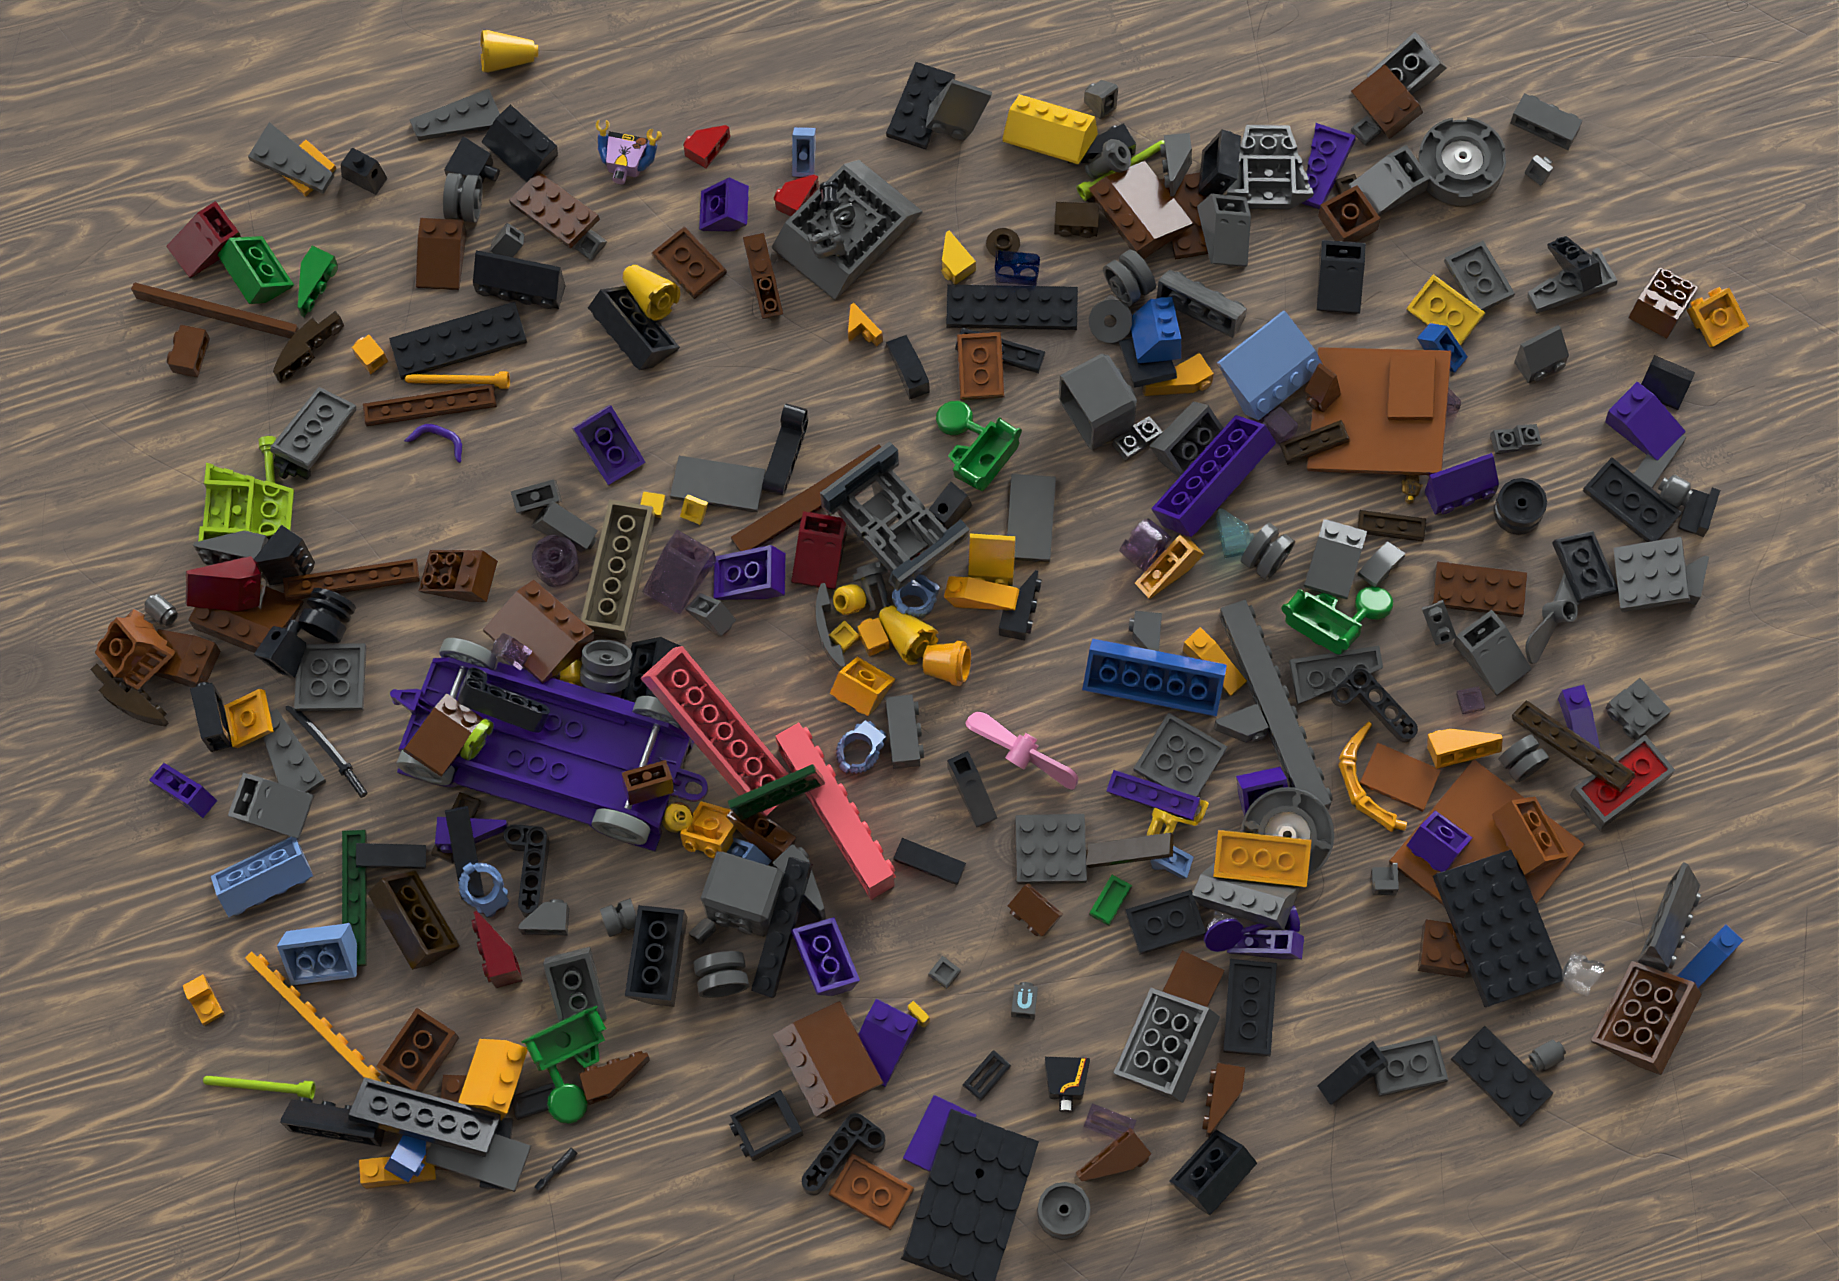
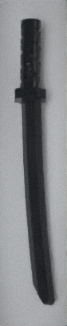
M286 706V710L307 730L337 765L341 776L347 777V780L354 787L359 797H365L368 792L353 773L352 765L346 763L333 745L301 711L296 712L294 707Z

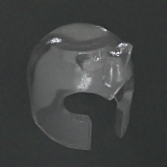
M1571 951L1572 956L1569 957V960L1562 969V982L1570 991L1589 997L1591 986L1601 976L1605 965L1596 960H1588L1586 956Z

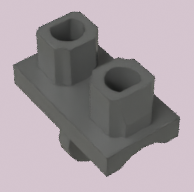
M1443 600L1433 605L1422 607L1435 645L1444 644L1456 638V633Z

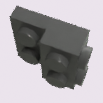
M1641 678L1636 680L1627 689L1621 691L1605 707L1609 717L1614 721H1618L1623 726L1625 734L1630 738L1633 737L1636 741L1671 712L1668 706Z

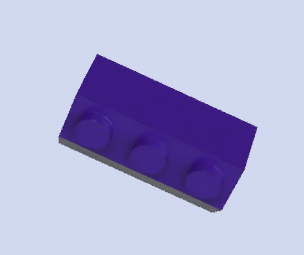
M1490 453L1429 476L1424 492L1435 515L1441 512L1442 514L1450 513L1455 507L1461 505L1466 507L1473 504L1477 499H1489L1496 494L1499 480L1493 454Z
M834 917L792 929L791 932L817 995L835 996L854 989L860 979Z

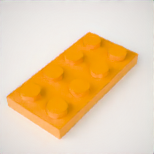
M1218 830L1213 877L1307 887L1312 840Z

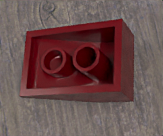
M252 556L187 570L185 604L188 607L242 611L259 607L261 573Z

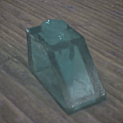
M1217 509L1216 520L1224 558L1242 556L1253 540L1254 534L1249 532L1247 524L1224 509Z

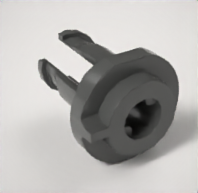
M1110 139L1106 141L1103 145V152L1097 154L1095 158L1088 160L1090 164L1085 166L1086 173L1092 179H1098V176L1112 170L1118 173L1126 171L1131 165V154L1128 147L1120 140Z
M880 561L857 568V574L852 576L853 581H861L866 600L870 606L869 612L876 611L871 586L877 585L883 608L891 606L887 600V590L882 576L888 573V569Z

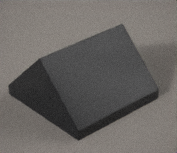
M1654 355L1641 385L1652 392L1662 404L1679 410L1695 372Z

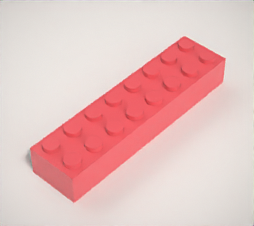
M683 646L670 650L641 677L642 681L739 796L788 775V772ZM777 806L760 812V814L767 816Z
M798 722L777 734L775 738L778 751L792 773L814 764L823 776L825 785L806 792L805 795L870 900L894 887V878L896 876L892 863L889 859L884 860L882 847L877 840L873 842L870 835L871 830L865 821L861 823L858 816L860 813L853 802L849 803L848 793L842 783L837 784L836 774L831 765H825L824 755L818 745L814 747L811 740L813 737L808 728H802Z

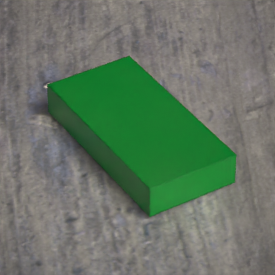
M1112 874L1089 915L1110 926L1132 885Z

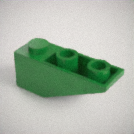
M313 245L301 261L298 309L304 318L308 312L313 310L319 294H323L327 286L326 283L338 270L335 256Z

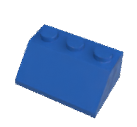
M1172 297L1150 299L1132 315L1131 334L1137 363L1181 359V335Z

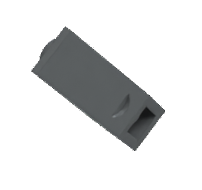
M1190 133L1164 135V144H1160L1161 157H1165V160H1162L1163 173L1167 172L1168 174L1164 175L1165 188L1170 189V197L1175 195L1192 164Z

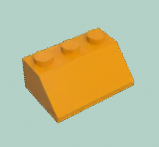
M479 1039L458 1103L501 1114L502 1120L508 1113L526 1058L527 1048L507 1040Z

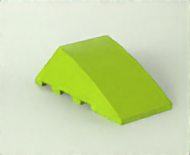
M206 462L203 526H200L198 542L240 531H249L270 537L274 535L281 525L291 531L294 489L266 480L255 479L253 476H245L233 470L219 468Z

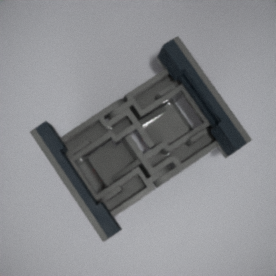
M889 441L820 492L821 506L828 515L831 516L837 512L869 550L889 570L891 575L888 582L898 591L966 540L970 529L960 520L946 530L927 508L925 509L916 495L894 473L893 469L899 466L898 449ZM872 485L874 497L861 505L855 499V496ZM898 518L899 521L892 525L889 529L888 526L895 522Z

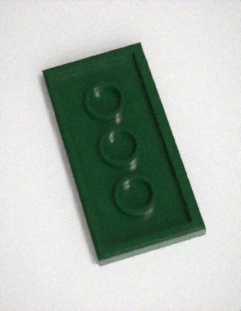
M811 764L728 801V804L738 818L744 820L825 785V781L814 764Z

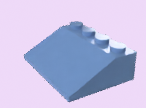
M1282 311L1217 362L1244 414L1260 420L1308 382L1319 363L1322 364L1316 350L1286 311Z

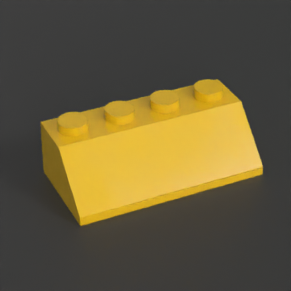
M1019 94L1009 109L1002 140L1008 144L1079 164L1098 135L1095 116Z

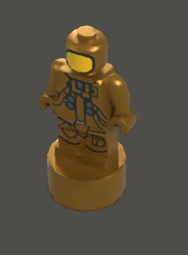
M1407 475L1406 481H1401L1402 492L1406 495L1405 502L1408 505L1414 503V496H1418L1423 487V484L1420 485L1419 483L1420 475Z

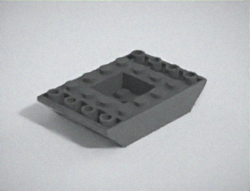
M860 160L843 164L826 181L838 184V191L836 192L839 207L852 203L856 216L852 219L851 224H836L843 240L846 254L842 256L834 254L818 259L810 246L808 234L814 237L819 233L833 229L830 220V213L833 210H825L820 207L822 196L819 189L785 222L772 245V249L835 301L923 213L921 209ZM843 211L837 217H844L849 211ZM826 239L816 243L818 250H822L834 245V242Z

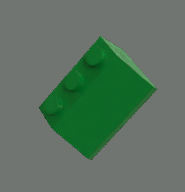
M263 236L229 238L218 254L219 259L249 304L267 303L294 286Z

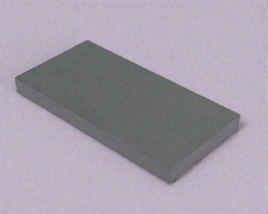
M318 387L271 445V452L309 470L354 414L356 405Z
M679 455L670 498L684 501L687 495H691L708 502V505L758 513L766 469Z
M1011 474L1007 536H1015V560L1050 562L1056 481L1054 476Z
M495 1134L485 1158L431 1143L425 1162L515 1192L530 1153L531 1145Z

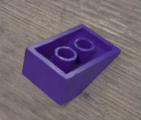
M1636 382L1609 409L1605 420L1606 424L1643 453L1649 454L1657 461L1686 432L1658 398L1639 382Z
M611 405L606 406L572 427L576 437L607 485L646 463Z
M769 545L715 556L714 599H769L784 596L786 553Z
M876 999L858 1035L884 1083L882 1086L886 1087L918 1027V1020Z

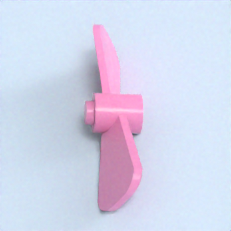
M975 712L966 720L965 724L968 729L1009 749L1005 758L1025 770L1030 761L1064 787L1073 790L1077 786V774L1071 768L1036 751L1039 746L1035 744L1037 739L1025 733L1024 736L1019 734L1016 737L989 715L982 712Z

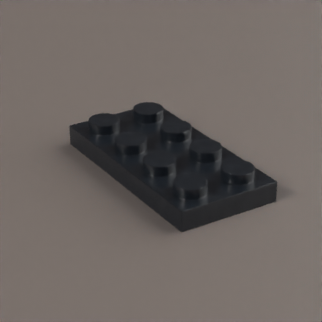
M915 62L887 129L886 137L926 150L934 132L932 129L926 128L929 105L952 79L955 80V74Z
M1612 457L1582 490L1646 542L1658 541L1682 514L1680 510L1661 499L1656 491Z
M1230 959L1223 1052L1271 1056L1277 963Z
M1486 1026L1451 1058L1519 1127L1553 1094Z

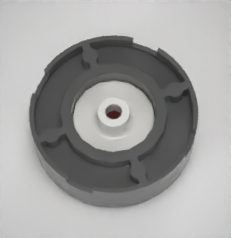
M1467 117V120L1448 118L1434 125L1424 136L1417 158L1424 172L1429 177L1426 191L1437 200L1455 206L1473 205L1487 199L1499 186L1506 165L1505 145L1499 134L1488 124Z
M1284 787L1268 791L1252 803L1244 816L1241 832L1285 837L1284 832L1290 831L1292 833L1290 838L1312 840L1308 876L1314 874L1326 863L1334 844V825L1329 811L1317 797L1302 789Z

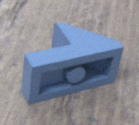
M1173 846V857L1150 861L1154 870L1165 869L1180 878H1187L1193 856Z

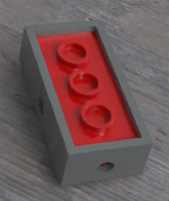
M1646 735L1613 758L1635 773V778L1621 793L1592 774L1574 787L1570 794L1572 799L1599 831L1667 781L1675 771Z

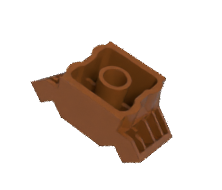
M133 609L125 618L116 617L109 624L108 632L98 642L95 653L114 677L122 678L126 684L138 690L174 655L175 650L166 646L167 641L156 632L152 623L144 620V614Z

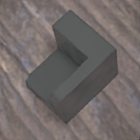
M506 223L492 239L490 251L494 254L513 257L523 246L525 234Z
M1392 863L1391 867L1372 868L1373 895L1397 894L1399 890L1397 863Z

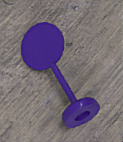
M1293 905L1285 929L1298 933L1300 931V920L1297 910ZM1225 919L1209 928L1205 934L1204 942L1211 951H1225L1235 946L1241 940L1243 934L1270 926L1259 923L1243 928V925L1238 920Z

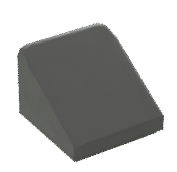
M589 230L578 241L575 249L590 260H593L606 245L607 241L594 231Z
M704 918L689 932V935L699 945H702L716 931L715 923Z

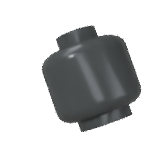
M1672 475L1669 479L1664 478L1658 487L1661 491V499L1676 508L1681 505L1685 506L1693 493L1691 484L1677 475Z

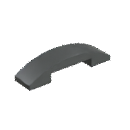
M823 583L819 587L816 599L818 634L828 659L838 671H841L846 666L841 645L831 646L823 614L831 611L826 584Z

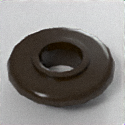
M998 228L988 235L986 247L994 257L1008 259L1018 252L1020 238L1011 229ZM1006 239L1009 241V244L1002 247L997 244V241Z

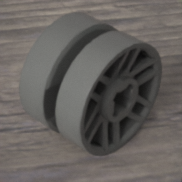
M1528 735L1516 742L1498 759L1505 769L1511 768L1509 774L1516 783L1534 774L1550 759L1543 748L1536 750L1539 747V743L1533 735Z

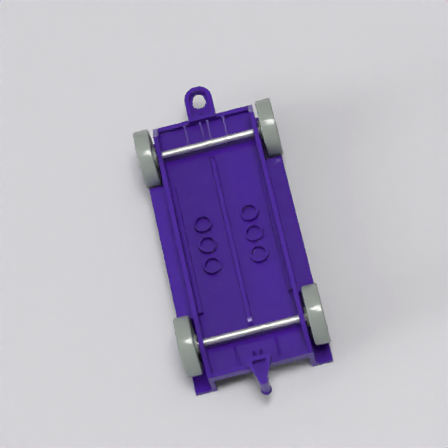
M459 638L444 639L439 651L441 658H433L421 690L393 689L390 691L392 702L395 705L401 704L412 713L398 749L400 755L396 763L398 766L397 773L443 787H456L460 785L588 824L591 828L605 836L656 852L662 835L660 826L671 796L690 802H698L704 799L708 793V784L703 776L681 769L688 748H693L694 741L657 697L640 696L634 703L554 678L542 684L527 670L498 662L496 665L497 658L491 651L478 644ZM471 667L481 669L487 674L486 683L542 703L550 709L543 729L539 733L528 731L472 710L482 718L492 721L494 723L491 735L486 736L485 745L474 758L468 761L462 758L460 754L442 777L403 751L446 693L458 701L460 687L468 669ZM666 760L673 778L674 793L629 805L623 788L621 773ZM689 782H695L701 785L702 791L699 794H689L686 792L685 787Z

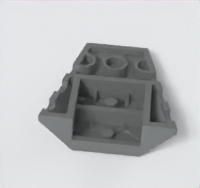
M1246 125L1240 145L1238 179L1228 188L1227 195L1246 197L1249 209H1291L1313 197L1314 193L1308 183L1309 179L1303 169V162L1298 155L1297 145L1289 125Z

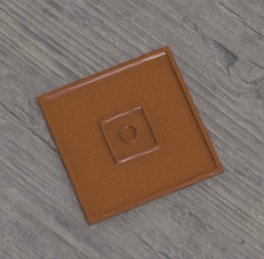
M1318 347V356L1322 364L1337 375L1341 394L1324 412L1318 408L1312 410L1311 431L1342 420L1350 442L1308 457L1307 470L1314 472L1429 476L1442 471L1451 351ZM1390 356H1435L1433 420H1388Z
M1473 759L1390 859L1389 863L1391 865L1392 863H1397L1398 870L1444 906L1432 877L1440 873V871L1433 869L1430 863L1422 857L1414 855L1411 849L1406 846L1417 829L1436 810L1472 837V840L1448 869L1450 870L1508 851L1506 840L1501 831L1495 826V820L1491 814L1510 801L1523 799L1524 797ZM1549 816L1547 818L1569 857L1536 873L1524 874L1536 904L1585 845Z

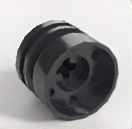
M319 587L313 588L310 594L311 597L307 600L308 606L312 609L304 608L297 622L302 624V630L312 636L327 642L340 643L346 631L345 625L341 622H350V615L355 612L356 606L338 593Z

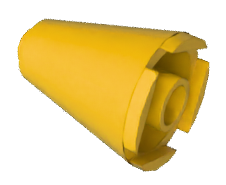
M490 30L481 31L482 72L488 73L534 62L535 57H538V45H534L533 40Z
M638 265L628 266L624 270L622 280L647 317L657 321L672 312L671 306L673 303L677 305L681 295L680 288L674 282Z
M893 605L884 607L879 613V620L885 633L905 663L908 665L917 664L916 660L924 657L927 645L937 644L938 638L936 634H939L938 631L914 616L908 615V613H900L896 610L897 607Z

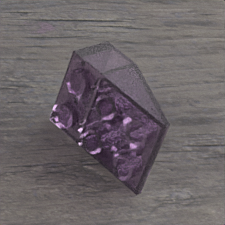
M676 530L664 547L642 592L681 614L716 563L715 552L681 531Z

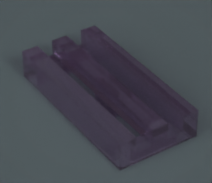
M1092 1103L1084 1127L1117 1139L1122 1134L1093 1124L1091 1120L1122 1132H1126L1129 1128L1093 1115L1094 1111L1130 1124L1129 1128L1131 1127L1132 1130L1137 1120Z

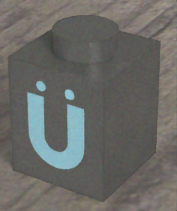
M1020 982L1019 985H1014L1011 1017L1035 1020L1038 987H1034V984L1029 982Z

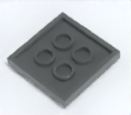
M1682 537L1614 548L1619 601L1622 612L1690 601Z
M306 644V649L296 674L295 711L364 710L366 644Z
M1168 712L1133 768V771L1153 783L1198 797L1226 752L1227 746Z
M1085 814L1016 815L1017 884L1086 883Z

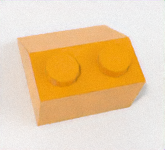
M857 656L839 671L830 694L836 697L838 701L855 708L858 713L869 716L877 709L894 683L895 678Z

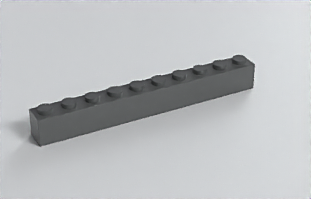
M1245 599L1220 608V620L1243 675L1247 680L1256 704L1258 703L1269 727V737L1290 787L1311 793L1328 810L1331 801H1333L1329 788H1325L1322 782L1324 780L1323 772L1314 763V751L1311 746L1308 747L1306 744V732L1303 726L1299 727L1296 708L1290 706L1288 689L1285 685L1282 686L1279 680L1281 678L1277 665L1274 666L1271 658H1273L1271 649L1268 645L1265 646L1263 642L1264 633L1261 626H1257L1254 618H1256L1252 605L1248 606Z

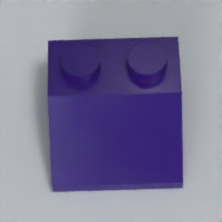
M729 177L702 190L699 230L735 231L746 226L748 220L749 186Z
M1281 767L1236 776L1238 795L1244 816L1252 803L1264 793L1277 788L1288 787L1287 778Z
M1435 810L1420 825L1406 846L1411 849L1414 855L1422 857L1430 863L1433 869L1443 872L1452 866L1472 840V837Z

